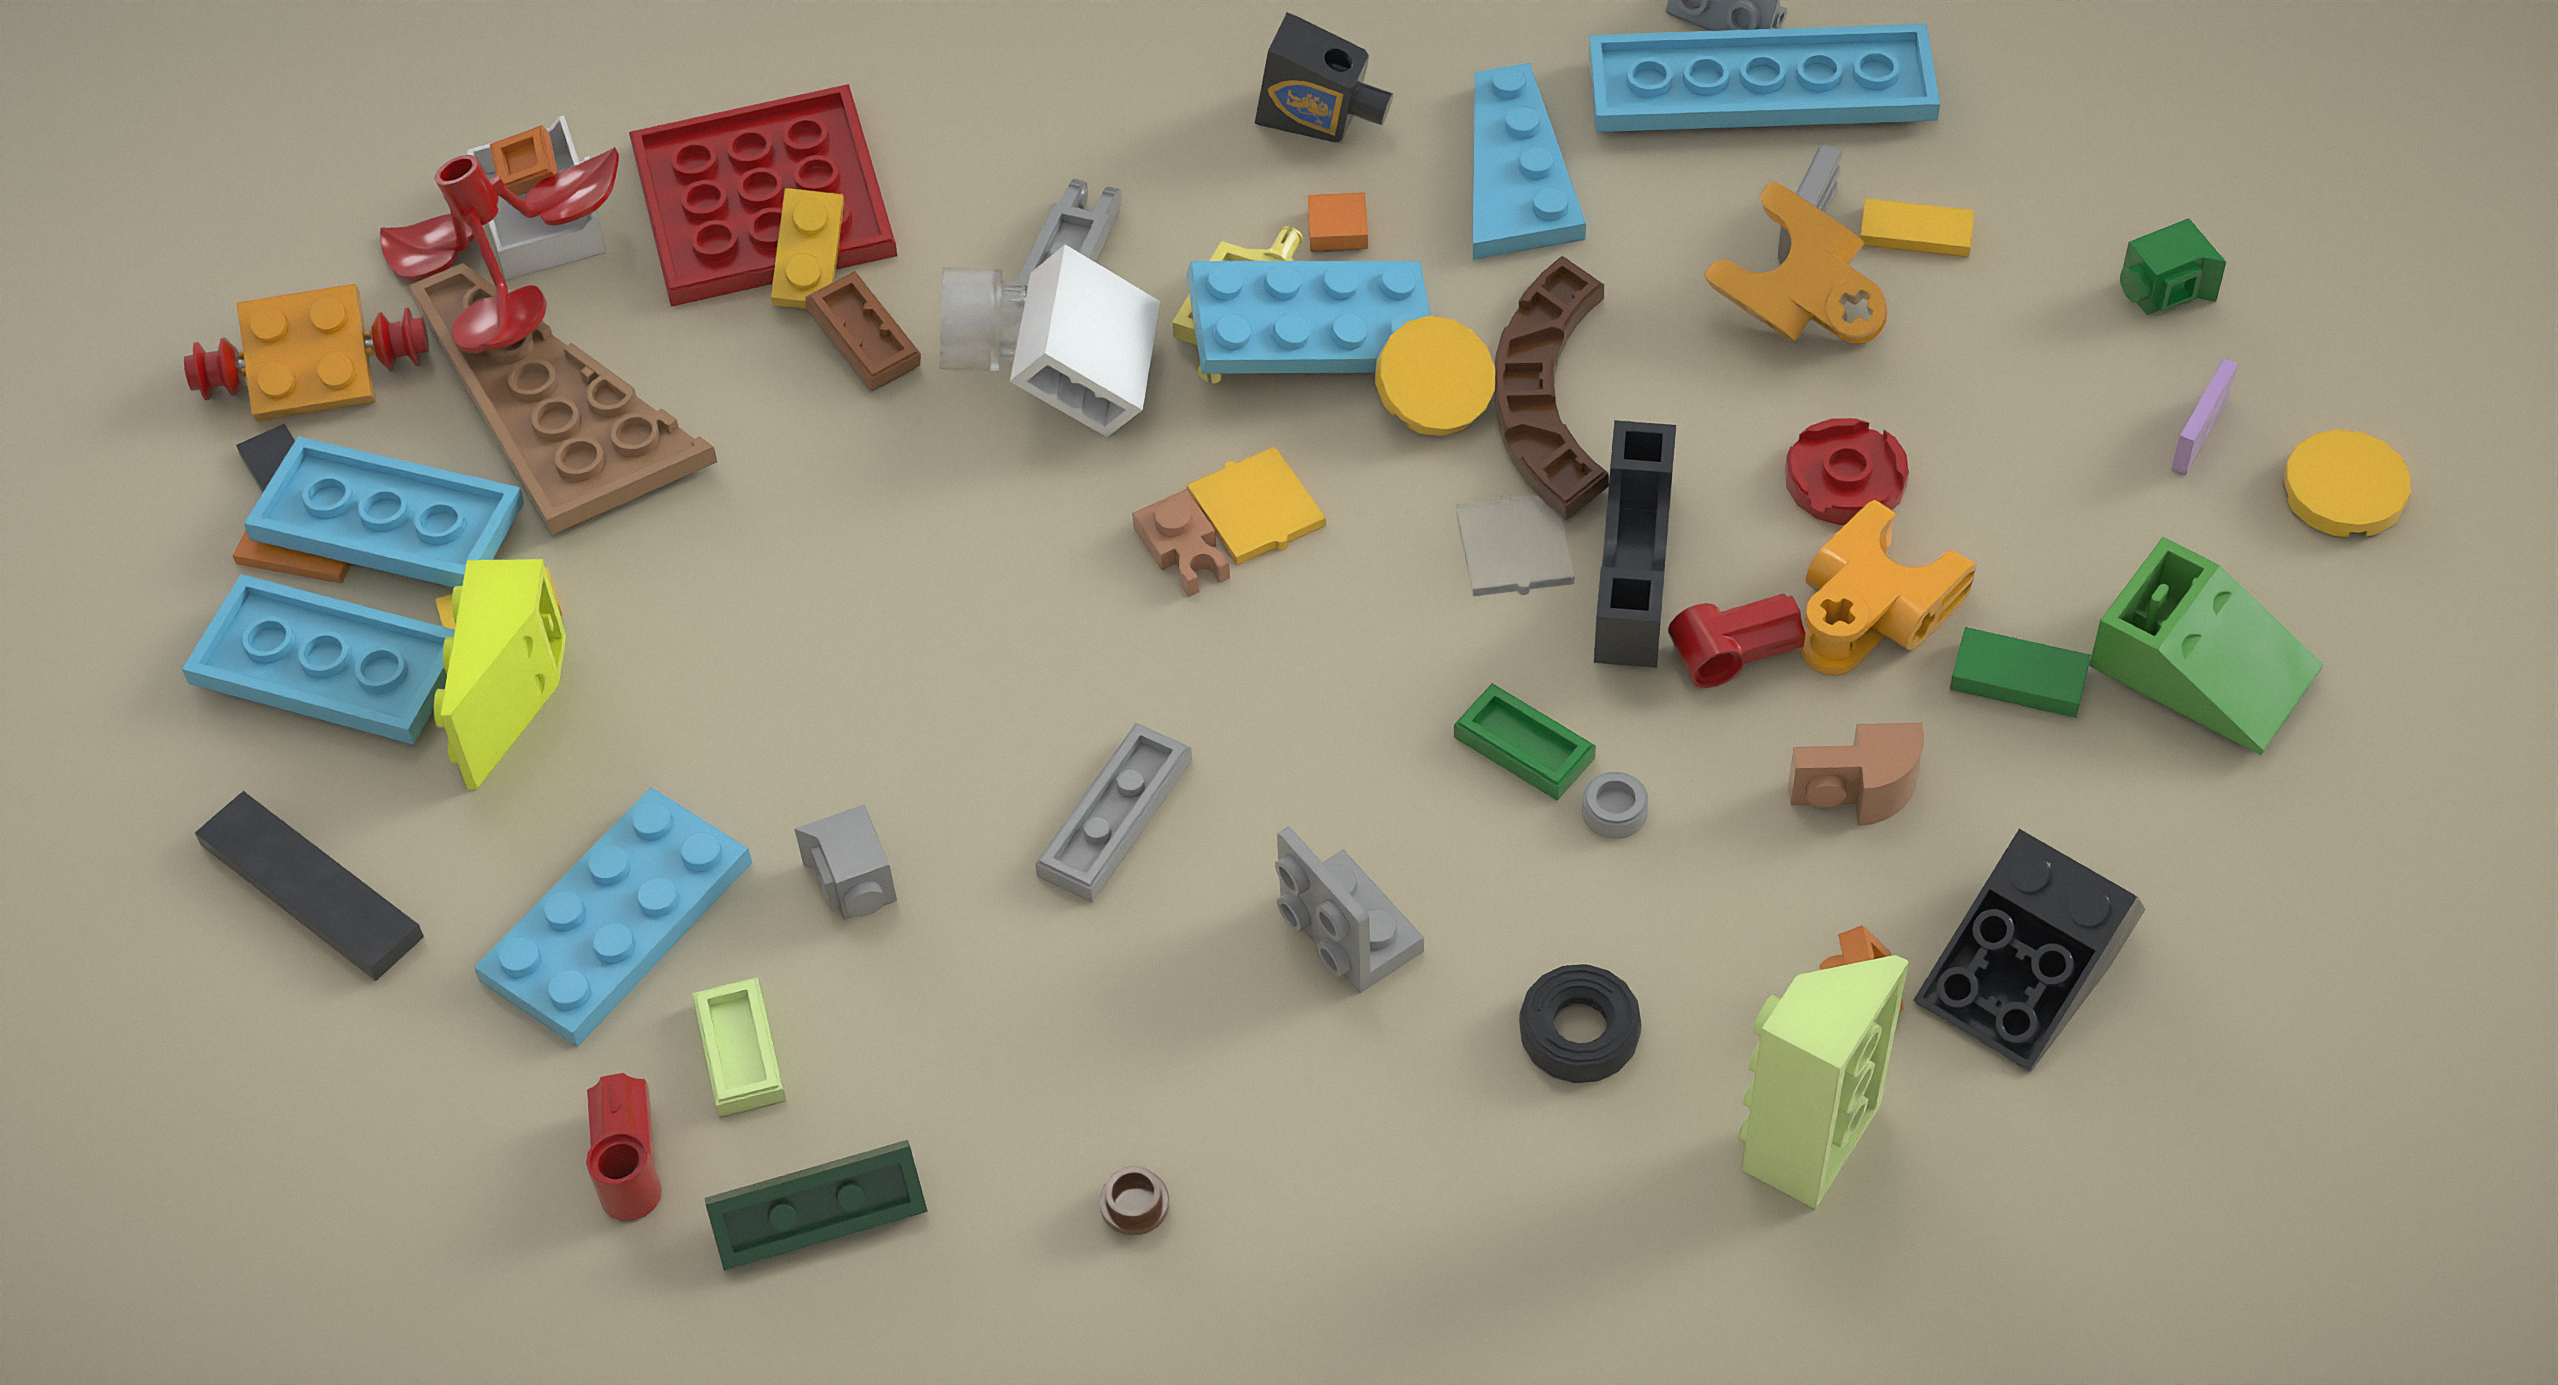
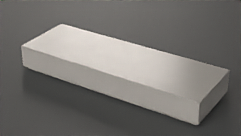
M1135 723L1035 863L1037 877L1094 902L1192 761L1191 747Z

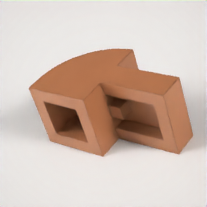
M1922 723L1857 724L1853 746L1793 747L1788 783L1790 805H1813L1819 808H1831L1840 804H1856L1858 825L1877 823L1895 815L1908 803L1916 787L1924 744Z

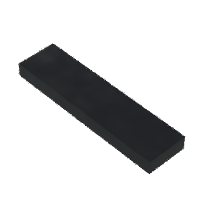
M242 791L195 832L202 847L375 981L424 938L418 923L245 791Z

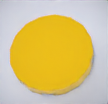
M1426 316L1407 321L1390 335L1376 360L1375 385L1383 406L1393 417L1396 414L1402 421L1408 423L1406 427L1419 434L1445 436L1463 431L1486 410L1495 391V366L1487 346L1472 329L1451 318Z
M2335 429L2313 434L2296 445L2284 470L2283 486L2285 484V489L2288 493L2286 500L2291 510L2310 527L2331 536L2349 538L2350 532L2360 533L2366 531L2365 537L2380 534L2398 522L2411 494V473L2402 456L2384 441L2359 431Z

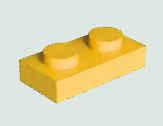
M785 188L771 292L772 305L806 309V296L834 282L844 209L843 194Z

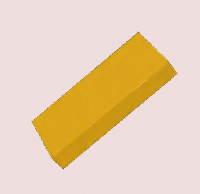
M1865 198L1860 239L1864 242L1863 246L1969 257L1974 210Z

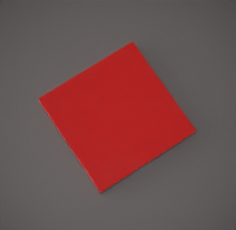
M849 84L629 132L671 307L773 284L785 188L843 194L844 209L836 270L898 256L896 242Z

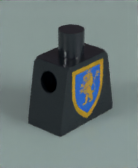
M1286 12L1267 53L1255 124L1336 143L1343 140L1353 116L1382 126L1389 112L1393 93L1364 83L1369 54L1365 49L1294 14Z

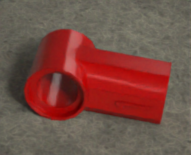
M1785 593L1722 612L1714 604H1697L1676 615L1668 627L1669 637L1693 684L1700 688L1717 687L1730 681L1742 670L1744 664L1804 647L1806 636L1801 619V611L1793 596L1787 597Z
M625 1073L602 1076L595 1086L587 1089L591 1148L587 1153L586 1165L603 1210L610 1217L617 1220L634 1221L645 1217L653 1211L660 1201L662 1187L655 1170L649 1087L645 1079L629 1077ZM630 1174V1175H628V1176H626V1177H624V1178L618 1179L619 1177H621V1176H623V1175Z

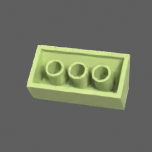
M1892 955L1796 975L1782 998L1772 994L1767 999L1753 1028V1033L1760 1036V1041L1755 1047L1748 1064V1070L1754 1072L1755 1077L1744 1097L1743 1105L1750 1108V1112L1738 1136V1139L1745 1143L1742 1171L1816 1210L1881 1106L1909 964L1908 960L1898 955Z

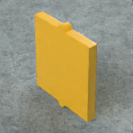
M1275 446L1237 463L1235 461H1228L1225 463L1224 469L1187 484V491L1215 530V534L1237 565L1275 548L1285 550L1288 547V542L1326 526V517Z

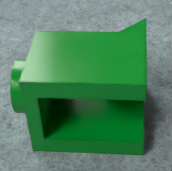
M2190 218L2129 241L2123 268L2120 273V283L2127 298L2132 302H2137L2146 315L2157 311H2166L2196 298L2217 302L2226 261Z

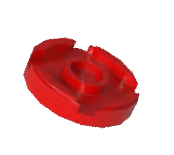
M1831 418L1810 425L1799 434V440L1793 447L1791 445L1785 464L1786 488L1796 504L1813 517L1833 524L1845 525L1866 504L1873 500L1880 502L1891 510L1900 504L1909 476L1906 452L1896 437L1886 430H1883L1882 435L1876 430L1869 429L1870 422L1856 418Z

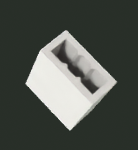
M1066 244L1063 245L1030 273L1010 382L1105 437L1110 436L1143 410L1160 301Z

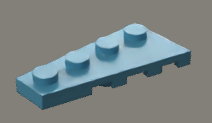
M1530 63L1475 72L1473 259L1585 240L1586 222Z

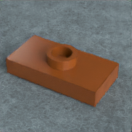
M856 271L806 296V310L870 391L920 366L921 353Z

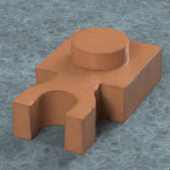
M1187 489L1132 513L1135 531L1160 568L1163 570L1172 565H1178L1180 583L1188 597L1199 592L1198 576L1195 573L1198 570L1207 569L1212 571L1219 583L1230 578L1229 562L1221 551L1214 548L1216 546L1215 530Z

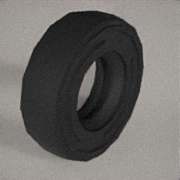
M1587 964L1561 966L1543 974L1528 989L1519 1013L1522 1045L1533 1063L1550 1076L1572 1083L1596 1082L1619 1072L1633 1057L1641 1034L1642 1023L1638 1000L1627 983L1609 970ZM1571 1004H1586L1593 1006L1601 1012L1607 1026L1599 1038L1587 1043H1576L1568 1041L1558 1033L1554 1026L1556 1015L1563 1008Z

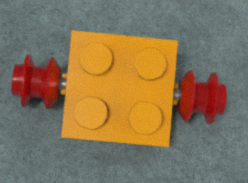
M354 283L237 302L243 351L238 352L237 348L225 337L220 339L217 351L206 352L199 342H194L193 355L184 356V370L190 390H200L205 401L210 400L213 387L225 386L231 396H236L243 383L244 376H246L252 416L256 421H263L376 402L369 356L376 354L378 361L389 371L394 369L396 358L408 356L415 366H420V354L429 352V340L424 319L422 317L413 319L409 308L404 309L401 321L391 323L382 312H378L371 326V332L370 330L365 331L360 291Z

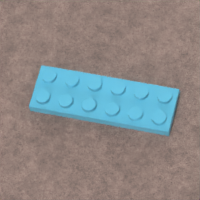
M1927 24L1589 35V61L1596 132L1938 121L1940 101Z

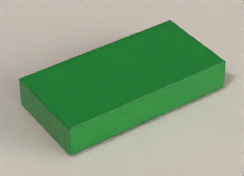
M1965 627L1950 689L2077 718L2091 655Z
M1493 683L1454 724V738L1557 801L1595 759L1596 745Z

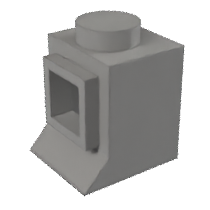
M865 804L794 829L803 865L816 870L830 909L840 907L844 919L853 916L862 917L870 915L882 906L897 901L890 865Z

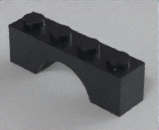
M1614 420L1604 549L1596 615L1594 663L1657 668L1676 425Z

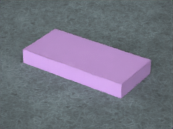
M2223 358L2179 436L2171 470L2186 475L2229 399L2238 366L2237 363Z

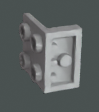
M1289 826L1277 833L1278 861L1275 862V869L1280 881V897L1277 899L1278 908L1285 921L1293 930L1300 932L1304 929L1317 944L1320 958L1336 977L1345 975L1353 986L1362 993L1424 952V937L1344 849L1326 861L1321 862Z

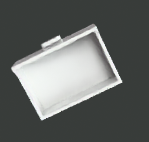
M564 115L559 116L550 128H546L551 136L558 173L590 159V156L584 157L583 161H579ZM491 143L467 149L468 155H473L478 159L489 180L496 176L490 149ZM523 194L518 197L524 201L526 194ZM498 196L497 207L499 211L496 217L489 222V227L505 279L606 252L596 211L573 222L551 226L546 225L540 215L534 218H526Z

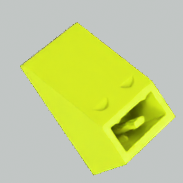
M543 559L467 560L463 585L455 586L453 589L452 614L456 626L454 637H446L443 645V665L447 678L445 689H437L435 693L434 719L438 728H445L448 736L449 761L452 765L459 766L467 790L478 789L559 686L566 632Z

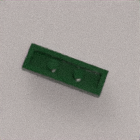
M908 1140L705 1198L706 1209L724 1271L928 1212Z

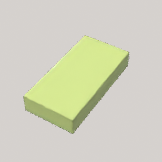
M758 977L692 993L719 1117L786 1101Z

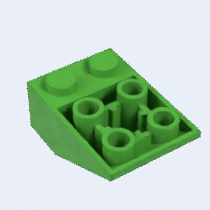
M2162 537L2101 618L2089 666L2262 756L2322 670L2323 663L2219 564Z

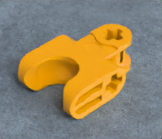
M1778 182L1767 183L1760 193V199L1765 213L1789 233L1792 243L1786 260L1778 268L1765 273L1749 272L1731 261L1725 259L1717 260L1710 264L1703 274L1707 282L1722 296L1793 342L1798 339L1810 320H1813L1839 339L1850 344H1865L1874 340L1883 332L1887 323L1886 299L1882 290L1875 282L1849 266L1864 245L1863 240L1844 225ZM1862 298L1868 300L1867 309L1871 317L1867 321L1857 317L1852 323L1846 322L1847 313L1843 305L1847 301L1857 305Z
M1873 500L1869 502L1818 551L1808 568L1806 584L1818 592L1811 596L1806 607L1805 621L1808 627L1805 630L1804 647L1800 648L1804 662L1810 668L1822 674L1841 675L1855 669L1886 636L1909 651L1916 649L1967 598L1972 587L1977 564L1954 550L1946 551L1932 564L1920 567H1908L1892 561L1885 554L1891 545L1892 521L1896 513L1878 501Z

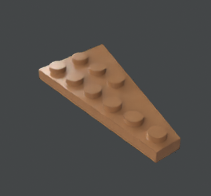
M464 263L409 285L415 304L551 536L718 462L714 446L700 436L696 439L691 437L678 427L676 418L662 408L656 411L636 396L635 389L573 343L567 346L552 335L550 326L543 321L528 336L511 345L497 349H488L481 353H468L459 349L452 338L451 332L456 318L473 303L485 298L497 297L496 287Z

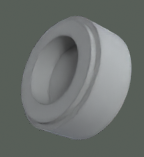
M1608 772L1595 777L1588 783L1583 794L1582 814L1584 821L1592 831L1603 837L1618 839L1631 836L1643 827L1648 812V793L1638 779L1626 773Z

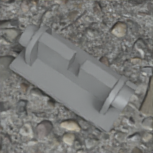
M1668 0L1665 12L1712 31L1772 29V27L1779 29L1785 20L1787 8L1780 6V0Z

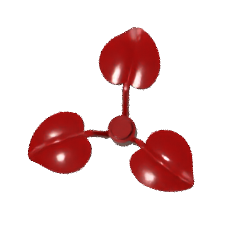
M614 146L612 149L556 173L555 176L546 178L535 185L525 195L524 201L505 187L500 176H495L489 180L475 156L463 155L451 159L438 169L434 177L450 208L451 214L437 216L405 227H381L380 240L384 258L391 270L399 278L405 281H420L450 268L455 262L458 252L467 250L469 243L475 238L496 287L497 297L485 298L467 307L456 318L452 326V338L459 349L468 353H481L488 349L502 348L516 343L538 327L545 316L547 302L542 291L534 285L524 286L508 293L507 284L482 225L489 223L498 214V196L526 218H534L540 215L543 222L551 226L573 222L591 214L607 200L612 192L619 164V154Z

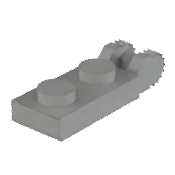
M1074 178L1071 180L1059 204L1054 203L1016 280L1014 290L1017 302L1025 303L1030 273L1063 245L1066 244L1096 262L1121 206L1122 193L1119 188L1105 187L1094 210L1089 211L1084 210L1088 198L1087 182Z

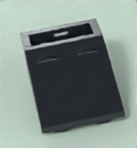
M2019 828L1913 1001L2032 1072L2110 968L2146 909L2138 896Z

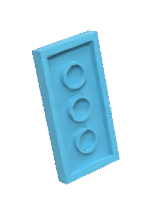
M1190 261L1186 274L1202 374L1376 373V360L1390 335L1407 321L1431 316L1420 261Z
M298 436L244 522L250 540L454 588L455 586L463 585L467 560H493L520 512L524 501L521 489L517 486Z
M240 574L183 666L182 671L190 685L414 745L434 710L436 690L445 689L447 674L443 665V645L446 637H454L455 630Z
M650 787L474 967L478 979L481 983L578 1047L750 866L752 860L749 849Z

